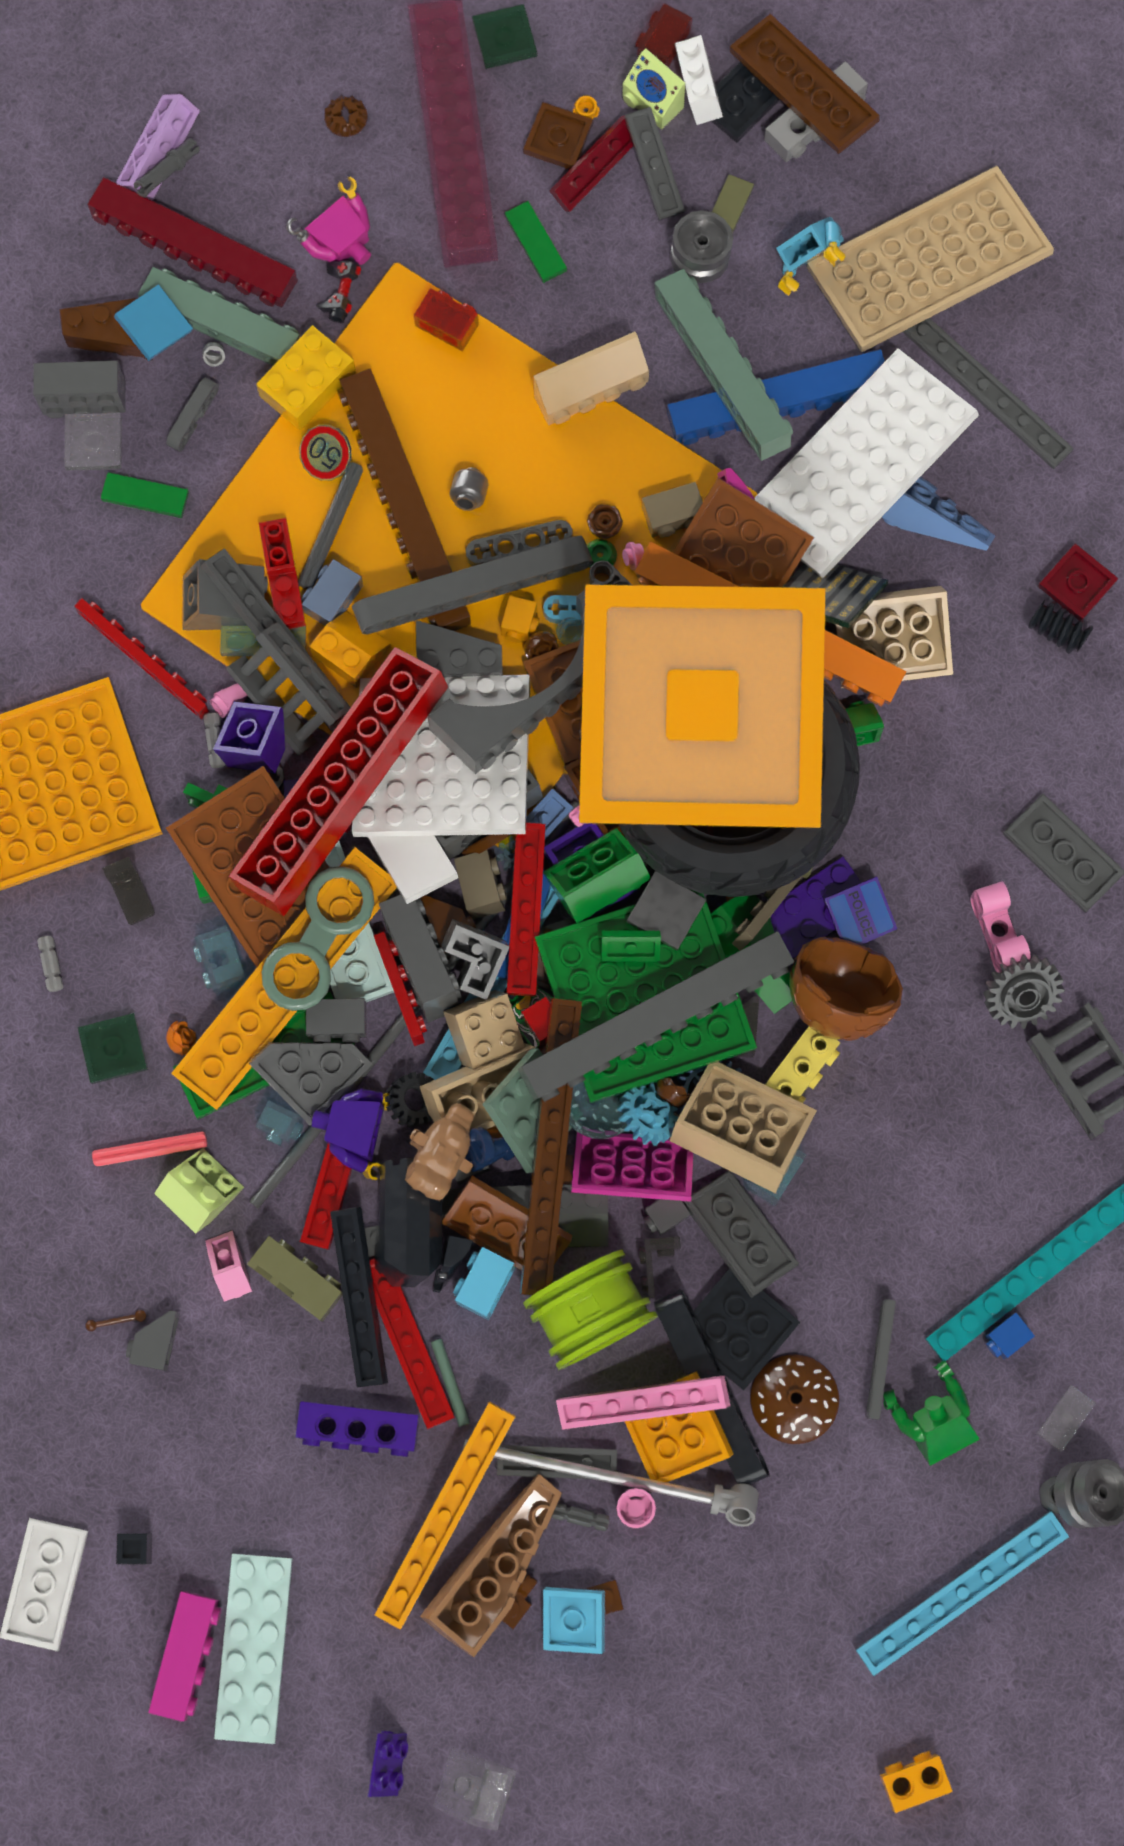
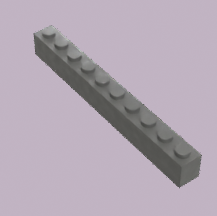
M777 931L518 1068V1071L533 1100L542 1097L545 1102L560 1094L557 1088L568 1083L571 1088L586 1080L583 1074L591 1070L598 1074L611 1067L609 1061L619 1056L622 1061L637 1053L635 1047L643 1042L648 1047L663 1039L660 1033L668 1029L675 1033L688 1026L686 1020L696 1015L699 1020L713 1012L711 1006L719 1002L725 1006L739 999L736 994L746 988L747 992L750 993L764 985L762 979L771 975L774 980L788 973L789 971L786 966L794 963V960Z

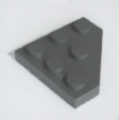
M269 1042L249 1062L310 1126L312 1125L315 1110L325 1112L333 1104V1101L337 1100L373 1065L352 1043Z

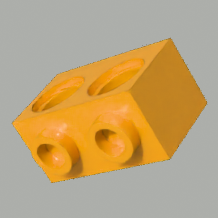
M930 1751L915 1755L913 1757L914 1762L903 1766L902 1762H897L885 1767L886 1773L881 1774L880 1777L892 1810L895 1813L953 1792L939 1755H931ZM926 1767H934L937 1772L936 1779L932 1783H924L921 1778L922 1771ZM899 1777H904L908 1781V1789L902 1794H897L893 1790V1782Z

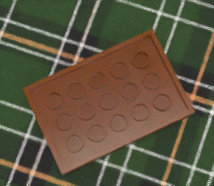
M264 766L166 827L167 832L256 968L306 908L305 895L309 883L318 873L330 868L324 860L285 916L278 914L239 891L228 877L285 799Z

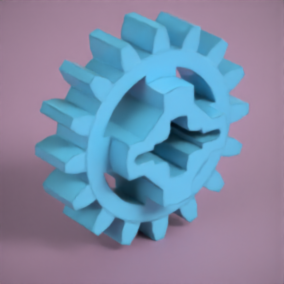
M651 1083L647 1088L642 1086L627 1091L619 1099L622 1104L617 1107V1110L623 1113L619 1121L626 1122L625 1132L631 1130L634 1133L632 1139L636 1140L638 1137H641L644 1145L651 1141L656 1146L660 1142L664 1143L671 1137L676 1121L679 1118L674 1115L678 1107L671 1106L659 1097L655 1091L654 1084Z

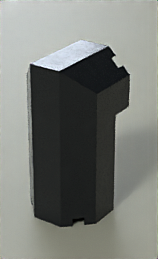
M414 1158L400 1159V1165L392 1166L393 1160H388L380 1166L379 1242L375 1244V1269L380 1274L382 1273L387 1278L386 1281L394 1287L415 1288L442 1264V1200L427 1198L424 1193L414 1190L405 1180L407 1169L414 1161Z

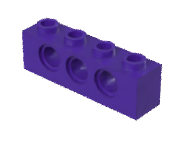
M300 1401L296 1438L303 1439L302 1445L320 1447V1441L332 1442V1448L349 1450L350 1444L362 1446L361 1452L379 1454V1448L391 1449L390 1455L408 1457L409 1451L416 1452L420 1416ZM326 1418H333L336 1422V1429L330 1435L323 1434L320 1427L322 1421ZM356 1421L363 1422L366 1427L365 1434L361 1438H353L350 1434V1427ZM384 1425H392L395 1429V1437L389 1442L382 1441L379 1436V1431Z

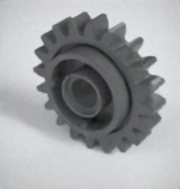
M1023 955L1019 963L1014 958H1011V966L1007 967L1005 964H1000L1002 972L991 973L995 981H986L985 984L989 990L983 992L986 998L984 1003L994 1020L998 1019L1002 1026L1008 1022L1009 1026L1013 1029L1019 1022L1021 1027L1025 1029L1028 1021H1031L1036 1026L1038 1017L1044 1020L1048 1019L1046 1011L1056 1012L1053 1003L1062 1002L1059 994L1065 992L1062 986L1064 980L1054 964L1051 965L1047 958L1040 961L1038 956L1034 955L1031 961H1029L1026 955Z

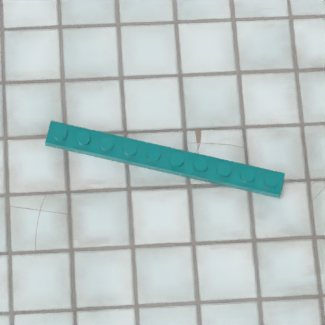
M1124 1184L929 1335L925 1340L942 1361H947L1124 1222Z

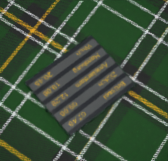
M804 563L781 588H825V621L850 628L888 585V580L838 564L822 578Z

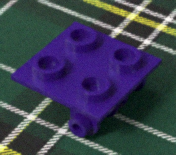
M382 1730L381 1733L377 1734L368 1797L398 1796L404 1781L402 1773L403 1759L406 1758L408 1753L406 1733Z

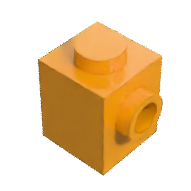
M509 596L501 624V635L505 636L506 640L521 643L522 641H527L531 634L537 632L540 619L536 617L537 602Z

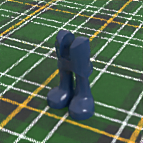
M482 1127L470 1130V1147L465 1157L467 1161L473 1164L470 1172L482 1170L501 1158L511 1160L515 1157L504 1137L492 1139L489 1132Z

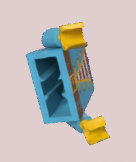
M828 217L808 226L776 248L784 262V276L779 281L778 287L788 296L791 294V291L795 292L799 287V283L792 278L796 275L797 268L821 255L833 267L837 259L840 261L845 259L846 255L838 248L840 243L844 241L841 234L842 230L833 218Z

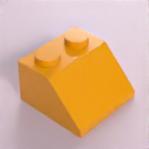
M345 611L326 624L309 647L315 659L358 688L360 679L365 678L391 643L376 632L362 634L356 618Z

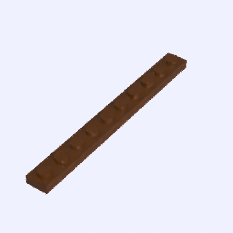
M551 999L546 1053L579 1036L582 1002ZM568 1083L557 1088L560 1094L545 1102L542 1097L540 1100L520 1294L534 1295L552 1284L573 1093V1087L570 1088Z

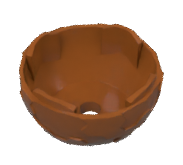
M820 937L802 945V949L794 960L789 978L791 999L800 1019L812 1030L830 1039L852 1041L860 1037H868L882 1029L895 1016L901 1006L903 988L895 972L894 965L883 954L848 940Z

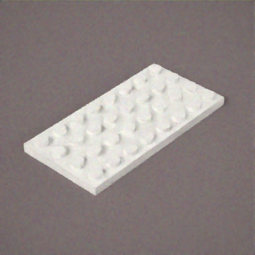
M897 349L755 497V500L815 537L801 561L823 578L979 416L978 411L904 352Z

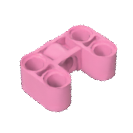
M1001 881L974 890L970 897L972 909L981 926L996 972H1002L1000 964H1005L1007 967L1011 966V958H1014L1019 963L1022 956L1026 955L1030 961L1031 955L1026 939L1023 935L1017 936L1008 915L1011 901L1004 882ZM993 925L1002 926L1005 930V935L1002 937L994 935L991 927Z

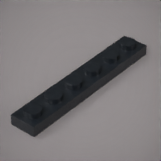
M355 1207L330 1211L357 1388L383 1385L388 1383L362 1208Z

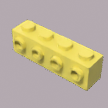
M808 1027L765 1085L804 1103L806 1098L802 1096L808 1087L814 1089L823 1077L819 1073L825 1064L831 1066L839 1056L840 1052L836 1049L840 1042L822 1036L821 1033Z

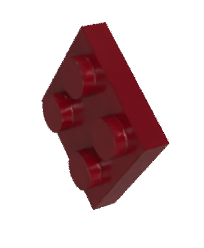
M1075 543L1039 583L1038 587L1070 614L1073 613L1074 617L1080 621L1091 612L1119 578Z

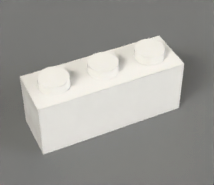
M702 36L675 43L689 103L696 124L699 125L723 117Z

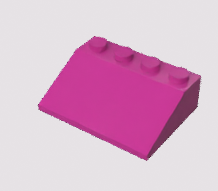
M577 1130L572 1193L691 1201L693 1152L671 1142L670 1138L664 1143L660 1142L654 1146L651 1141L644 1145L641 1137H638L636 1140L632 1139L633 1134L604 1132L602 1134L598 1131Z

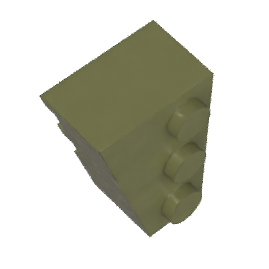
M268 1236L247 1265L323 1322L343 1296V1293L339 1290L341 1284L329 1274L323 1278L315 1272L318 1266L308 1258L304 1257L302 1261L292 1254L295 1248L283 1239L278 1243Z

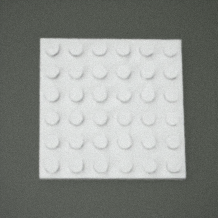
M492 675L444 678L448 689L430 714L448 699L457 704L485 707L501 706L530 698V676ZM372 678L360 679L359 696ZM427 716L352 821L353 837L526 834L529 735H523L518 739L513 749L508 752H502L496 757L491 767L485 770L482 769L475 775L429 730Z

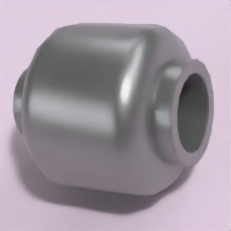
M470 467L459 470L454 475L449 492L451 500L458 508L465 511L479 508L483 505L489 486L488 479L476 468Z

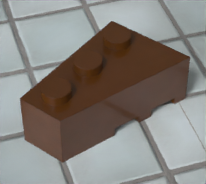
M138 298L59 309L62 334L67 346L146 359L114 318L117 312Z

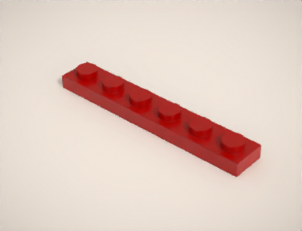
M81 598L74 605L80 616L202 720L204 715L209 713L205 704L207 700L197 690L189 691L185 687L187 684L185 680L176 672L172 675L164 669L165 663L155 654L151 657L143 651L145 646L134 636L129 639L124 635L125 629L116 620L112 619L109 622L103 617L104 611L95 602L92 601L88 604Z
M526 823V834H516L507 995L536 996L538 947L535 937L539 936L546 824Z
M375 1259L370 1260L376 1306L426 1428L429 1430L454 1419V1414L402 1288L391 1286L386 1281L387 1278L375 1269Z

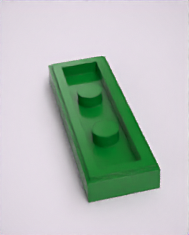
M529 201L504 213V217L542 283L567 272L565 263Z
M107 472L101 500L183 518L189 491L188 489Z

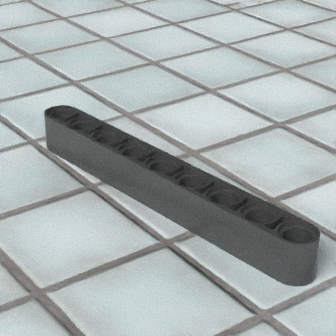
M574 536L367 597L354 603L352 609L362 634H371L573 574L590 567L594 561L584 537Z

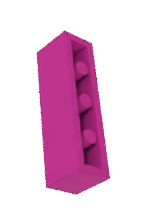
M185 1591L180 1592L148 1713L182 1722L188 1719V1715L194 1716L198 1698L193 1697L196 1685H202L206 1668L201 1667L204 1655H210L214 1638L209 1637L212 1625H218L222 1608L217 1607L219 1600Z

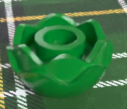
M596 539L587 545L594 561L593 564L597 561H607L612 565L616 563L617 551L611 542L604 539ZM598 553H602L603 556H602V557H598L597 554H598Z

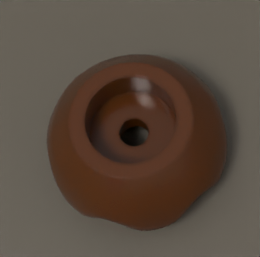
M603 504L596 506L587 519L590 531L602 539L617 535L623 524L619 510L614 506Z
M538 631L527 639L524 650L529 660L559 647L557 638L553 634L546 631Z
M664 1078L657 1082V1095L672 1106L679 1107L688 1102L690 1093H686L684 1087L674 1084L672 1079Z

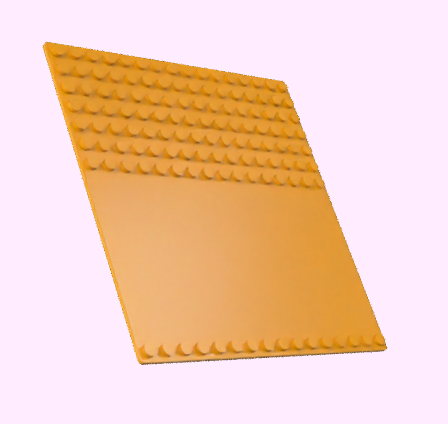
M400 263L392 265L334 343L354 360L355 374L371 368L452 572L473 567L466 558V548L471 541L556 520L568 522L572 527V537L583 536L587 545L593 540L602 539L590 531L587 519L596 506L603 504L616 507L623 519L622 528L618 534L604 539L611 542L616 548L617 560L613 566L632 585L643 586L639 584V577L635 574V570L626 566L623 561L622 552L626 544L629 542L640 543L645 552L651 541L673 553L687 529L676 530L669 537L660 538L656 536L652 538L642 510V498L696 482L702 502H704L718 478L717 473L722 471L615 401L606 402L605 400L596 404L595 408L589 412H578L571 415L564 423L548 425L534 397L533 376L553 368L557 364ZM338 393L327 402L301 431L282 415L279 417L141 603V608L145 613L226 667L244 655L249 660L262 646L255 639L256 636L251 629L182 630L183 575L199 559L208 560L225 548L237 564L263 566L264 576L268 578L259 523L286 518L299 581L350 462L361 465L363 473L322 568L325 565L329 566L334 559L362 577L364 586L346 612L355 617L352 605L357 601L418 583L417 578L411 579L406 566V563H409L410 560L407 553L401 554L396 541L400 535L397 528L392 530L386 516L387 513H390L387 504L382 505L376 491V489L380 488L377 479L372 480L367 469V464H370L368 455L362 456L357 443V440L361 439L358 430L352 431L347 415L351 414L348 406H342ZM319 426H328L337 430L344 437L348 446L349 459L346 468L338 476L331 479H320L312 475L305 468L301 459V445L304 437L310 430ZM320 433L309 441L307 457L310 464L316 470L330 472L340 464L342 448L334 436ZM317 437H322L326 441V448L319 458L314 459L310 456V447ZM321 439L315 443L312 449L313 456H317L323 448L324 442ZM330 447H336L339 449L341 455L340 457H338V452L335 449L330 451V459L336 460L337 462L331 469H328L321 463L323 461L328 466H330L333 463L327 459L326 452ZM472 467L480 470L486 476L489 486L483 505L474 510L465 511L455 505L450 498L449 492L455 473L461 469ZM747 486L755 498L757 493ZM557 529L556 534L553 536H558L559 540H562L567 532L563 533L561 529ZM545 531V544H548V531ZM535 534L528 535L525 539V543L530 547H536L541 542L540 537ZM502 541L498 545V550L504 554L510 553L514 548L510 541ZM490 544L491 557L495 556L493 544ZM476 548L473 555H476L477 559L483 558L482 554L485 552H481L480 548ZM598 553V554H597L598 557H602V556H603L602 553ZM588 567L573 574L466 605L470 614L471 625L458 629L455 632L502 645L503 675H527L523 662L528 660L524 650L526 641L514 643L506 640L505 636L501 635V624L509 596L537 602L536 617L540 618L537 632L546 631L553 634L557 638L558 647H563L581 640L582 624L550 623L543 615L544 602L553 595L578 596L585 590V585H590V568ZM599 573L595 578L603 582L608 580L609 576L606 573ZM268 578V587L266 593H264V599L274 610ZM300 587L301 598L303 597L304 593L307 591L306 589H303L302 587ZM555 603L548 610H552L553 615H558L560 610L568 609H560L558 604ZM304 613L306 626L289 630L348 705L352 707L359 697L360 685L356 688L312 656L309 646L325 626ZM427 617L417 620L429 624ZM416 620L376 632L390 642L391 645L365 678H373L394 647L416 658ZM269 655L256 669L268 681L280 667ZM289 678L275 690L285 704L299 691ZM530 682V697L535 695V692ZM307 700L294 711L307 721L316 714V711ZM545 718L529 734L528 770L539 783L543 798L560 780L565 766ZM323 722L318 728L331 736V730ZM541 801L526 810V817ZM516 834L510 835L495 844V846L504 852L509 851L515 843Z

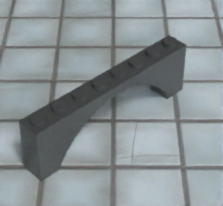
M596 580V581H595L593 584H591V585H602V584H601L598 580ZM585 590L576 596V611L581 615L583 628L577 653L563 675L551 686L528 699L501 706H469L457 704L448 699L428 715L429 730L475 775L480 770L491 767L496 757L504 751L508 752L513 749L519 738L525 734H531L538 727L540 721L545 717L553 716L559 710L562 703L567 699H574L583 687Z

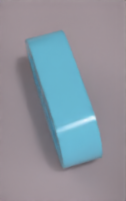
M553 595L544 602L543 615L550 623L582 624L581 615L576 610H571L576 609V596ZM556 603L560 609L568 610H560L558 615H553V611L548 609L552 608L553 604Z

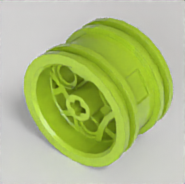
M623 1250L612 1252L573 1271L523 1302L526 1309L532 1308L534 1311L530 1316L532 1322L539 1321L552 1345V1348L548 1351L550 1356H558L560 1360L556 1363L558 1370L571 1366L597 1353L658 1317L656 1311H648L647 1306L651 1303L649 1298L642 1299L628 1273L632 1270V1266L630 1263L623 1264L621 1260L625 1257Z

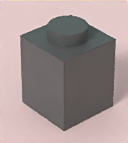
M659 1199L645 1209L644 1212L647 1216L643 1220L652 1233L657 1231L662 1236L688 1219L690 1213L682 1201Z

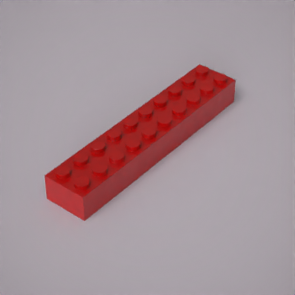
M394 647L228 876L239 891L278 914L286 915L448 689V685L440 670Z

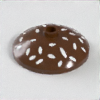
M791 1354L778 1357L762 1368L753 1382L750 1403L756 1422L766 1434L783 1443L804 1444L819 1438L831 1427L839 1408V1392L833 1376L824 1365L813 1358ZM793 1393L801 1395L802 1400L799 1404L792 1403L791 1395Z

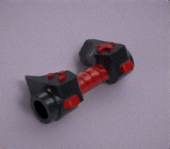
M350 260L326 264L327 273L341 279L338 293H334L329 299L319 302L316 307L322 312L329 313V319L333 322L344 323L352 308V302L348 300L352 280L358 278L361 267L356 262Z

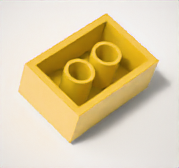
M312 325L256 384L259 396L301 431L337 391L341 389L340 379L356 373L354 360Z

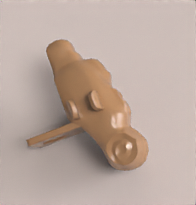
M457 1103L453 1104L448 1109L447 1114L443 1118L436 1120L425 1133L414 1129L410 1135L411 1142L409 1144L417 1148L418 1151L414 1161L407 1169L405 1180L414 1190L421 1191L427 1198L442 1200L448 1193L452 1179L456 1176L458 1169L468 1174L473 1167V1164L465 1159L470 1147L469 1130L474 1120L473 1112L466 1106Z

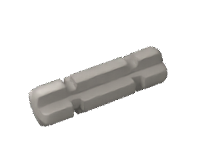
M207 713L204 715V724L207 728L205 729L209 753H211L209 755V762L212 768L224 767L225 763L213 750L221 732L219 727L220 717L218 713Z
M52 936L40 937L37 942L39 950L42 951L40 957L44 976L47 977L45 980L47 990L49 992L62 990L63 982L59 976L61 972L57 953L54 950V939Z

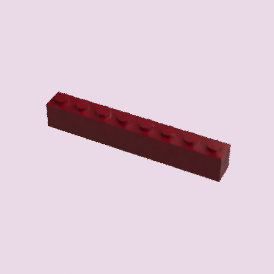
M104 177L88 202L92 218L97 223L104 226L108 223L116 227V230L126 237L133 235L139 238V241L148 248L153 249L156 246L162 249L169 258L173 260L180 258L198 272L205 270L211 273V276L220 283L228 281L234 284L235 288L245 295L252 293L258 296L261 302L270 307H273L275 304L282 308L298 281L294 269Z

